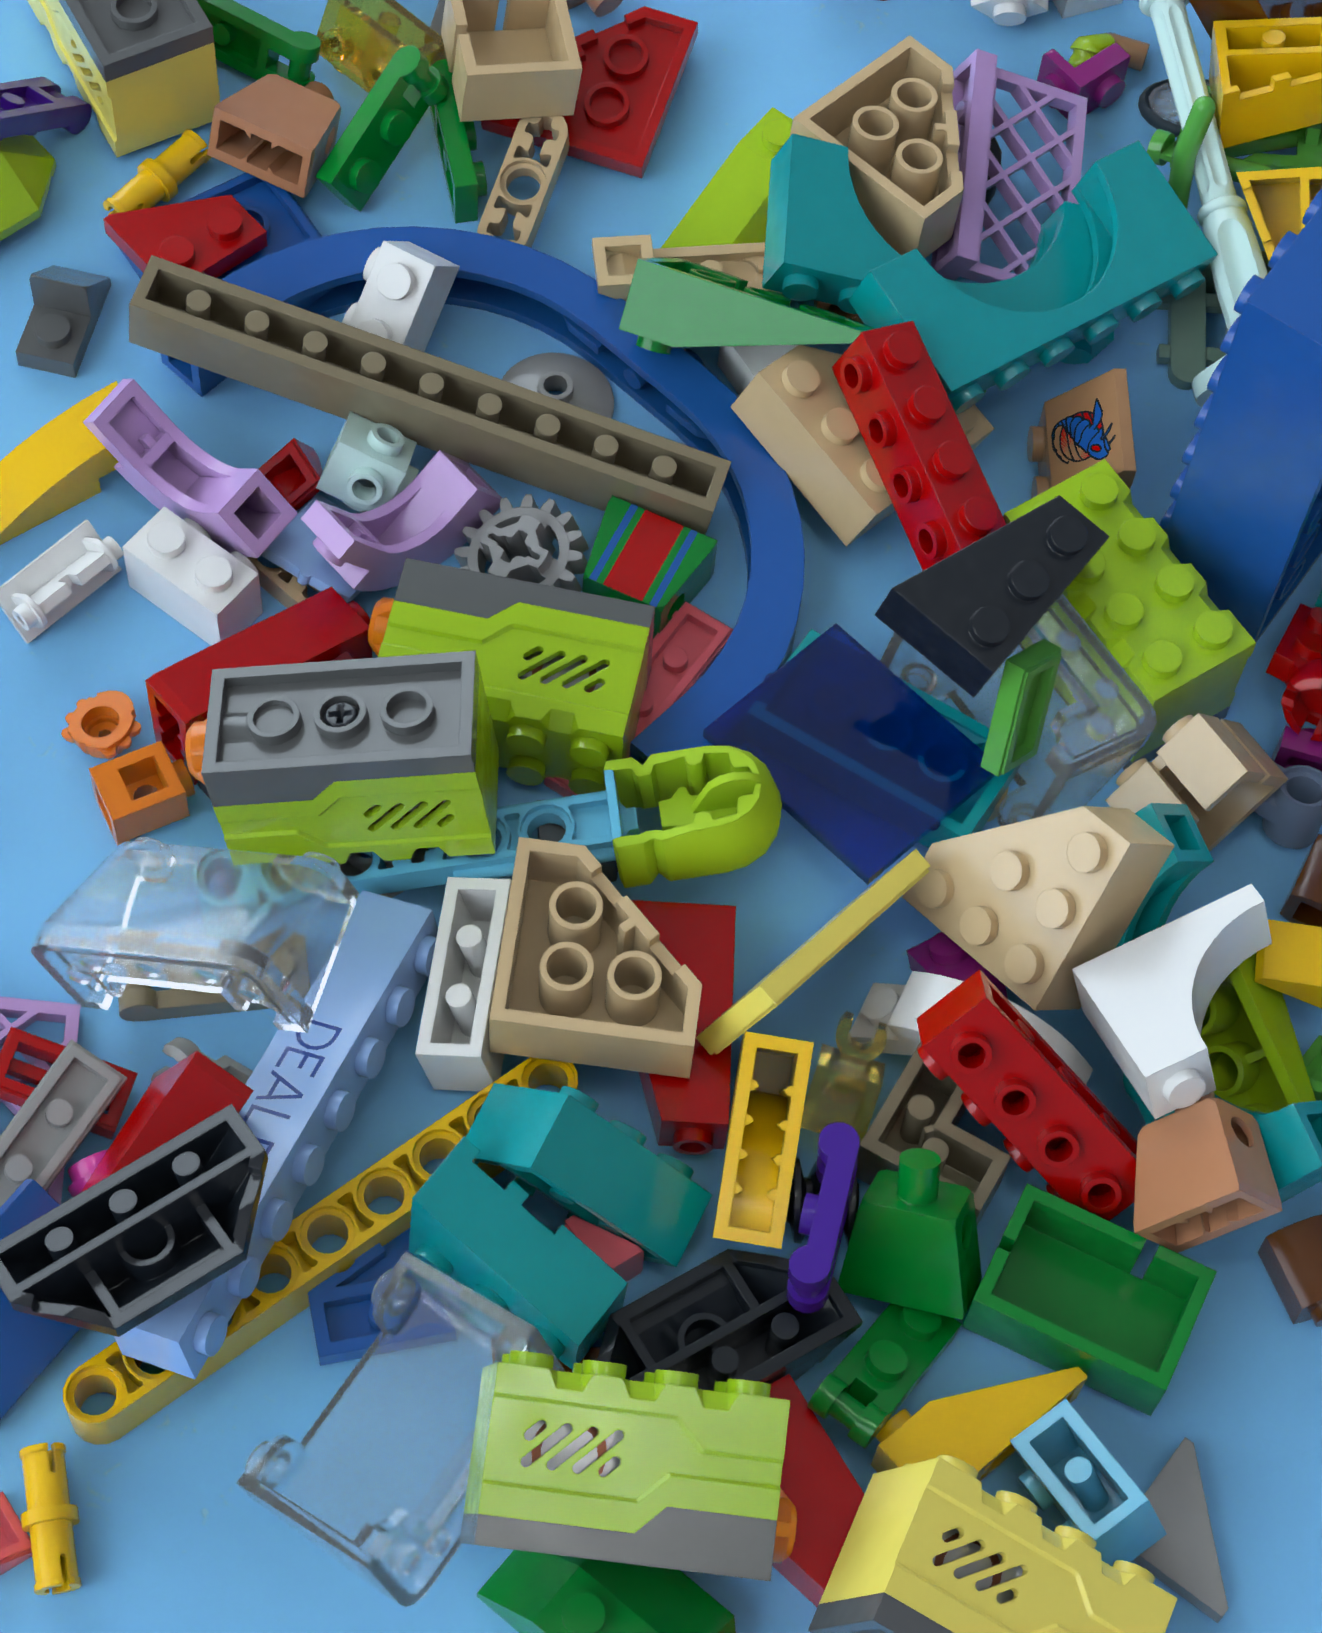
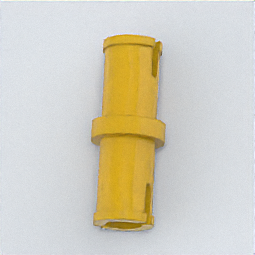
M187 129L179 139L154 160L146 158L138 165V174L112 197H108L103 202V207L106 211L114 209L108 215L151 208L161 200L169 202L178 194L177 186L202 164L207 163L212 158L207 155L208 149L200 152L207 147V144L198 134Z
M48 1442L30 1445L19 1451L27 1511L20 1515L21 1526L24 1532L30 1533L35 1577L34 1593L36 1595L49 1594V1588H52V1594L55 1595L74 1591L82 1586L81 1578L78 1574L73 1526L80 1521L79 1511L76 1505L70 1504L65 1462L66 1446L60 1442L52 1443L51 1450L49 1451Z

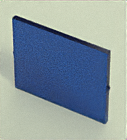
M837 623L776 672L766 675L761 684L703 730V737L713 746H732L751 752L769 769L780 792L782 808L867 885L930 831H936L946 817L995 777L994 774L980 767L984 753L983 750Z

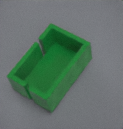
M1027 1183L973 1298L962 1327L1054 1371L1079 1366L1088 1376L1084 1385L1151 1416L1167 1390L1217 1271L1159 1245L1143 1278L1140 1279L1133 1276L1130 1272L1144 1247L1146 1238Z

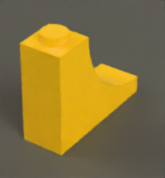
M748 1031L742 1035L713 1238L782 1249L814 1042Z

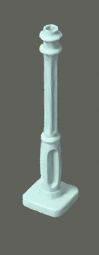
M1139 0L1141 12L1151 17L1183 130L1195 100L1201 96H1209L1187 15L1186 6L1190 1ZM1214 115L1196 157L1194 176L1202 205L1197 219L1203 227L1204 235L1218 254L1210 263L1217 297L1229 330L1234 321L1241 315L1234 311V305L1247 282L1255 274L1264 279L1268 273L1252 222L1247 215L1248 205L1245 199L1237 196ZM1224 356L1194 377L1192 389L1198 406L1202 407L1213 393L1207 389V384Z

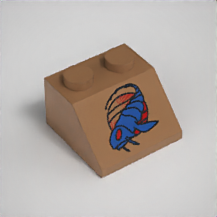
M1114 368L1044 402L1038 426L1029 427L1027 438L1029 462H1038L1039 476H1034L1031 498L1103 459L1109 463L1128 488L1131 489L1136 474V461L1126 369Z

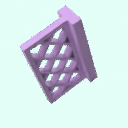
M976 49L953 71L954 110H957L960 142L958 162L959 171H962L964 191L952 238L932 253L931 266L943 278L953 281L963 277L979 283H991L1012 278L1026 271L1029 267L1027 261L1033 258L1037 247L1022 256L1004 230V227L1018 219L1037 246L1041 224L1031 210L1044 202L1047 203L1053 213L1065 201L1079 204L1071 191L1081 180L1088 98L997 68L998 55ZM996 88L1010 92L1022 109V112L1008 119L995 100ZM1047 105L1068 112L1067 131L1058 136L1041 110ZM1028 118L1045 143L1044 146L1033 153L1030 152L1014 128V125ZM998 135L1002 137L1018 161L1003 170L990 150L991 139ZM1049 151L1063 170V181L1055 187L1036 160ZM1022 168L1041 195L1026 204L1009 176ZM993 186H996L1013 211L1011 215L1000 222L985 202L986 190ZM991 237L1009 265L999 269L980 263L982 241Z

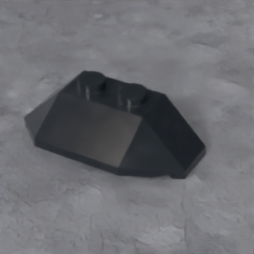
M230 1104L0 1240V1288L15 1311L120 1337L247 1259L268 1162L265 1149L234 1106Z
M727 1249L610 1314L597 1361L627 1365L625 1379L643 1382L644 1372L655 1373L656 1369L698 1374V1389L714 1391L716 1381L727 1382V1379L772 1384L790 1374L795 1382L862 1325L863 1321L834 1276L825 1306L813 1313H802L795 1310L787 1299L789 1259Z

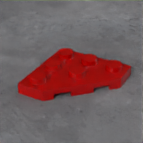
M644 6L625 14L624 21L598 33L591 29L575 36L582 65V74L574 115L563 116L569 133V151L567 156L643 178L696 41L698 22ZM521 118L481 121V127L483 130L512 138ZM543 130L540 137L533 136L534 145L542 148L546 140H553L552 131Z

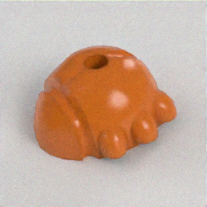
M116 690L97 693V696L94 698L80 699L76 703L77 708L75 711L66 715L65 720L69 726L61 732L62 737L66 741L75 743L85 754L109 760L114 759L116 755L122 753L125 749H129L132 744V737L140 734L141 724L135 721L134 705L128 695Z

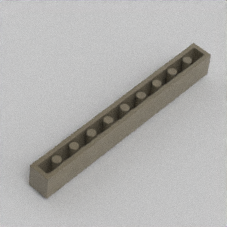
M151 255L129 303L130 343L347 419L351 411L375 423L391 425L398 429L405 437L417 442V445L437 452L439 450L444 451L470 464L602 511L606 510L607 504L613 495L706 535L732 462Z

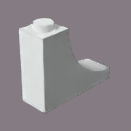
M1252 883L1072 969L1082 1011L1155 1119L1176 1109L1191 1106L1201 1097L1216 1090L1208 1049L1201 1038L1206 1010L1213 995L1227 976L1247 958L1272 944L1265 901Z

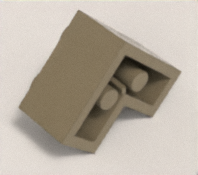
M916 1048L859 1145L856 1178L871 1185L878 1171L886 1169L898 1171L899 1156L903 1151L911 1148H924L934 1151L941 1158L939 1181L966 1186L974 1194L976 1223L978 1225L1000 1186L1011 1155L957 1127L967 1109L961 1099L963 1091L949 1076L943 1081L935 1077L920 1058Z

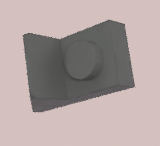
M53 265L34 272L30 276L29 281L34 306L15 352L19 366L76 378L110 290L111 279L105 276Z

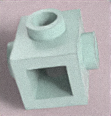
M350 411L328 456L316 489L342 500L345 505L359 512L373 510L393 499L417 477L419 469L409 465L417 442L405 437L398 429L391 425L375 423Z

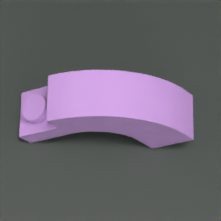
M122 379L83 421V424L118 460L114 468L139 493L159 510L165 506L181 519L189 518L197 522L209 533L213 542L229 553L237 551L246 557L259 558L298 514L259 469L232 467L219 461L197 446L169 419L134 379Z
M439 450L417 477L402 492L387 503L367 512L350 513L316 500L301 517V520L317 536L312 542L316 550L354 590L372 592L398 586L406 558L436 564L445 561L454 554L456 548L462 547L468 542L462 533L464 527L479 529L483 525L479 512L485 509L494 515L500 508V499L502 497L468 462Z

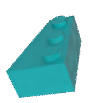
M494 1083L466 1135V1138L480 1150L472 1162L476 1165L480 1162L502 1166L516 1176L514 1181L529 1194V1197L533 1196L535 1190H538L569 1211L566 1218L573 1215L636 1244L644 1251L645 1261L677 1267L712 1197L711 1193L691 1180L694 1173L693 1169L672 1156L663 1153L655 1155L644 1147L647 1140L644 1134L617 1120H610L608 1122L595 1113L599 1104L593 1098L577 1089L562 1086L558 1093Z
M463 1137L412 1198L408 1251L413 1254L412 1259L416 1266L427 1276L438 1282H444L448 1279L466 1292L469 1303L482 1316L497 1323L503 1319L524 1334L523 1340L533 1352L553 1355L554 1363L560 1360L573 1370V1364L581 1362L606 1330L610 1314L623 1308L628 1282L563 1224L554 1232L538 1221L522 1206L529 1197V1194L514 1180L505 1189L500 1187L472 1162L480 1150L466 1137Z

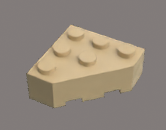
M910 35L795 116L792 121L790 136L797 134L848 147V162L853 187L859 203L871 224L882 238L900 255L917 248L921 255L926 258L952 238L964 186L962 171H959L958 162L960 142L957 110H954L953 67Z
M798 345L759 371L731 405V408L775 462L786 471L794 485L847 547L896 510L831 368L842 354ZM976 405L962 413L956 414L972 450L995 429Z
M1081 806L932 843L924 856L925 860L931 865L928 868L929 872L911 887L902 898L1033 1010L1080 1009L1081 1003L1072 969L1116 948L1175 845L1128 808Z
M519 837L489 1018V1052L690 1079L702 983L686 964L681 966L659 940V932L627 895L623 897L602 873V865L584 845Z

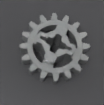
M525 494L521 506L513 508L510 501L505 497L500 499V513L493 516L489 511L483 509L479 512L483 525L479 529L465 526L462 530L470 546L459 547L454 551L461 569L485 573L486 561L492 563L487 570L489 574L581 592L582 588L574 574H583L585 572L588 562L583 552L588 550L589 547L581 530H578L579 527L573 515L569 511L561 514L554 500L549 498L539 509L532 494ZM554 538L559 543L558 560L552 558L555 552L552 544Z

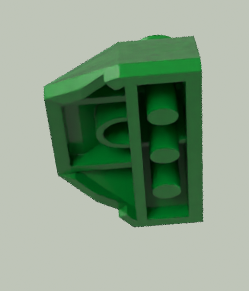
M513 1550L477 1592V1597L519 1633H736L734 1615L682 1571Z

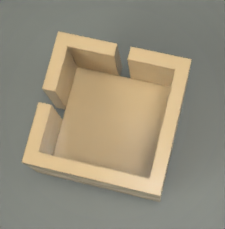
M445 0L441 35L449 72H453L452 86L460 122L574 115L582 65L566 0H507L503 30L495 31L499 0Z
M1198 713L1196 716L1187 715L1181 718L1165 732L1162 738L1165 745L1156 752L1158 756L1152 762L1142 758L1127 767L1116 780L1119 788L1105 801L1110 807L1128 808L1134 813L1150 803L1187 804L1210 852L1278 790L1288 778L1241 723L1226 719L1219 720L1218 717Z

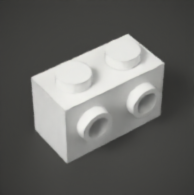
M383 241L381 247H377L369 256L363 271V279L367 282L359 301L350 306L342 323L425 352L460 266L409 241Z
M165 506L122 547L129 586L209 645H214L248 628L263 613L259 572L254 564L237 551L227 552L213 542L209 533L197 522L189 518L183 520Z

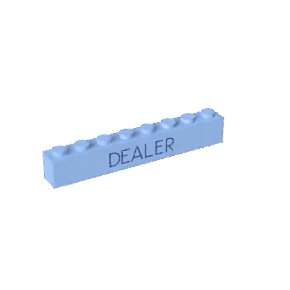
M362 890L245 1084L254 1091L240 1110L239 1115L261 1143L268 1156L247 1259L120 1337L114 1336L122 1355L196 1379L207 1358L214 1356L220 1350L226 1337L230 1318L241 1299L249 1297L254 1291L260 1277L261 1265L275 1241L282 1240L287 1234L293 1218V1209L306 1187L312 1186L318 1180L324 1166L325 1154L338 1132H343L349 1126L355 1112L356 1100L367 1081L374 1079L379 1074L385 1060L386 1048L397 1029L404 1027L413 1014L416 996L427 977L430 976L438 932L432 909Z

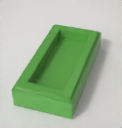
M1043 638L1006 659L980 767L999 777L1037 755L1062 656V648Z

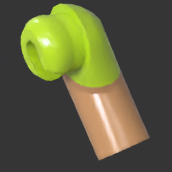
M1111 32L1079 36L1070 46L1073 53L1068 63L1075 68L1116 42L1131 56L1128 67L1142 71L1150 44Z

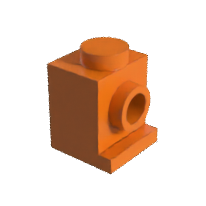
M162 741L89 768L96 802L119 850L131 846L130 839L190 816L187 797L195 795L192 779L182 759L171 762Z

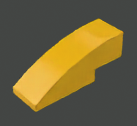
M117 381L86 397L49 421L0 461V545L101 492L99 478L116 470L114 466L118 463V460L83 424V421L118 385Z

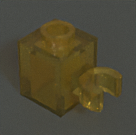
M846 1011L841 1016L837 1025L836 1044L838 1048L825 1044L821 1046L806 1091L801 1128L820 1134L821 1130L828 1124L843 1122L851 1125L857 1131L861 1143L867 1133L883 1084L885 1064L874 1059L885 1048L888 1027L887 1024L879 1022L875 1036L871 1041L866 1043L857 1042L851 1037L849 1032L854 1013Z

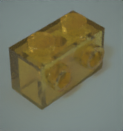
M328 0L316 35L321 41L319 55L331 63L338 72L349 77L368 93L393 55L404 46L411 45L417 47L427 57L430 67L433 63L444 59L446 56L442 36L395 0Z

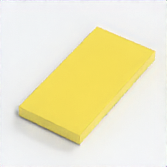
M917 849L913 850L845 906L702 1031L696 1039L710 1055L720 1053L780 1005L929 872L928 868L931 865Z

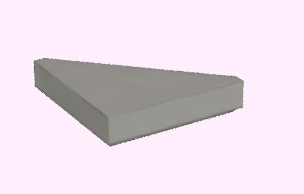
M1185 1437L1144 1494L1150 1501L1167 1535L1133 1561L1150 1571L1156 1578L1218 1623L1228 1610L1194 1443Z

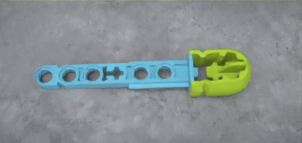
M701 746L651 754L643 765L632 757L606 761L603 770L606 786L604 791L497 807L496 836L501 839V844L495 850V854L486 856H448L439 847L427 848L424 855L425 861L413 863L412 859L391 860L393 867L387 868L385 861L376 853L359 852L370 855L372 863L365 872L356 876H347L338 871L339 864L319 865L309 856L288 857L304 862L308 867V872L299 883L291 886H282L273 880L275 868L235 871L229 851L225 850L211 854L201 862L196 870L195 883L204 906L211 913L220 917H235L267 912V904L287 909L358 898L362 890L375 894H386L444 885L447 883V877L496 879L513 876L519 837L531 838L532 833L539 826L552 823L560 825L566 830L565 835L559 842L586 846L599 863L616 861L619 877L624 888L649 885L658 874H661L669 881L727 873L750 865L767 852L776 838L780 825L782 801L780 792L769 769L751 752L732 746ZM659 806L662 830L645 831L640 834L636 808L646 809ZM236 872L244 877L241 887L232 894L218 896L210 891L213 881L222 874Z

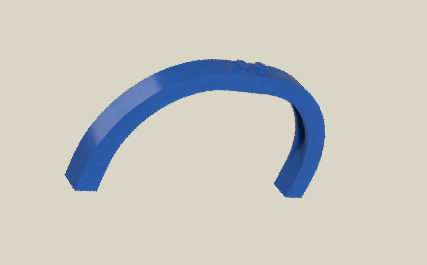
M406 226L377 227L336 233L304 241L268 254L222 279L223 281L329 318L346 313L352 304L359 301L367 282L363 279L365 264L371 253L377 247H381L383 241H409L460 266L445 304L495 313L512 318L546 333L571 348L598 368L606 377L676 434L687 446L732 461L722 491L737 521L744 546L747 570V593L744 604L724 648L705 674L681 698L630 742L629 757L634 758L643 765L648 757L655 753L701 746H732L738 749L744 744L742 738L747 714L792 653L804 588V540L800 513L792 484L786 471L775 462L732 410L731 405L738 397L706 368L702 359L694 351L687 348L683 349L682 347H672L671 354L668 355L637 346L638 335L619 329L626 301L599 294L594 278L562 260L528 246L490 235L457 229ZM161 354L162 363L201 397L227 378L226 376Z

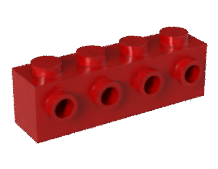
M914 321L861 332L831 368L922 570H925L1007 524Z
M980 969L916 1018L921 1046L917 1048V1051L926 1067L939 1080L943 1081L949 1076L963 1091L961 1094L962 1102L974 1119L984 1127L993 1123L1006 1137L1003 1143L1012 1159L1027 1173L1035 1168L1049 1183L1046 1185L1048 1193L1108 1221L1134 1203L1137 1140Z

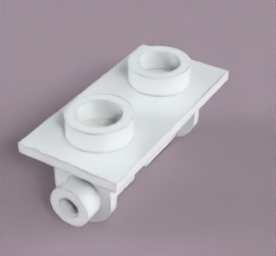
M85 520L0 586V607L25 643L29 644L120 572L122 569L118 565L117 560L124 555L123 551L112 537L107 536L102 540L89 520Z

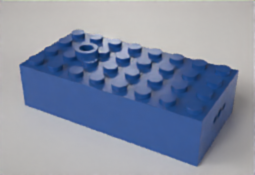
M1322 189L1316 194L1304 214L1302 224L1305 227L1298 235L1288 231L1283 236L1269 260L1268 267L1272 269L1264 279L1256 274L1253 275L1241 291L1234 305V311L1241 315L1234 321L1220 346V351L1227 355L1220 361L1209 379L1207 389L1213 393L1206 400L1195 419L1194 426L1200 430L1193 437L1183 454L1181 462L1187 466L1171 489L1169 496L1175 499V501L1170 505L1159 524L1168 535L1170 550L1181 564L1191 563L1206 581L1208 597L1220 611L1230 610L1255 642L1259 640L1322 554Z

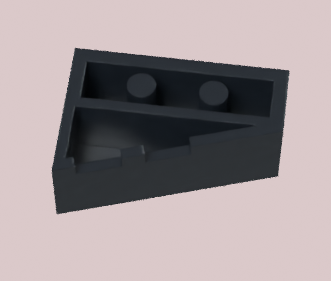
M1059 495L896 585L890 590L875 616L974 698L1083 571L1110 536Z

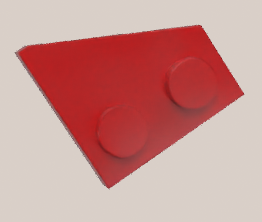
M231 194L114 213L103 218L105 233L143 273L151 255L217 278L268 246L267 231Z

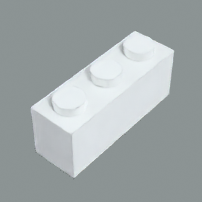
M447 877L415 1052L434 1090L480 1092L501 1077L504 1054L489 1052V1018L511 879Z

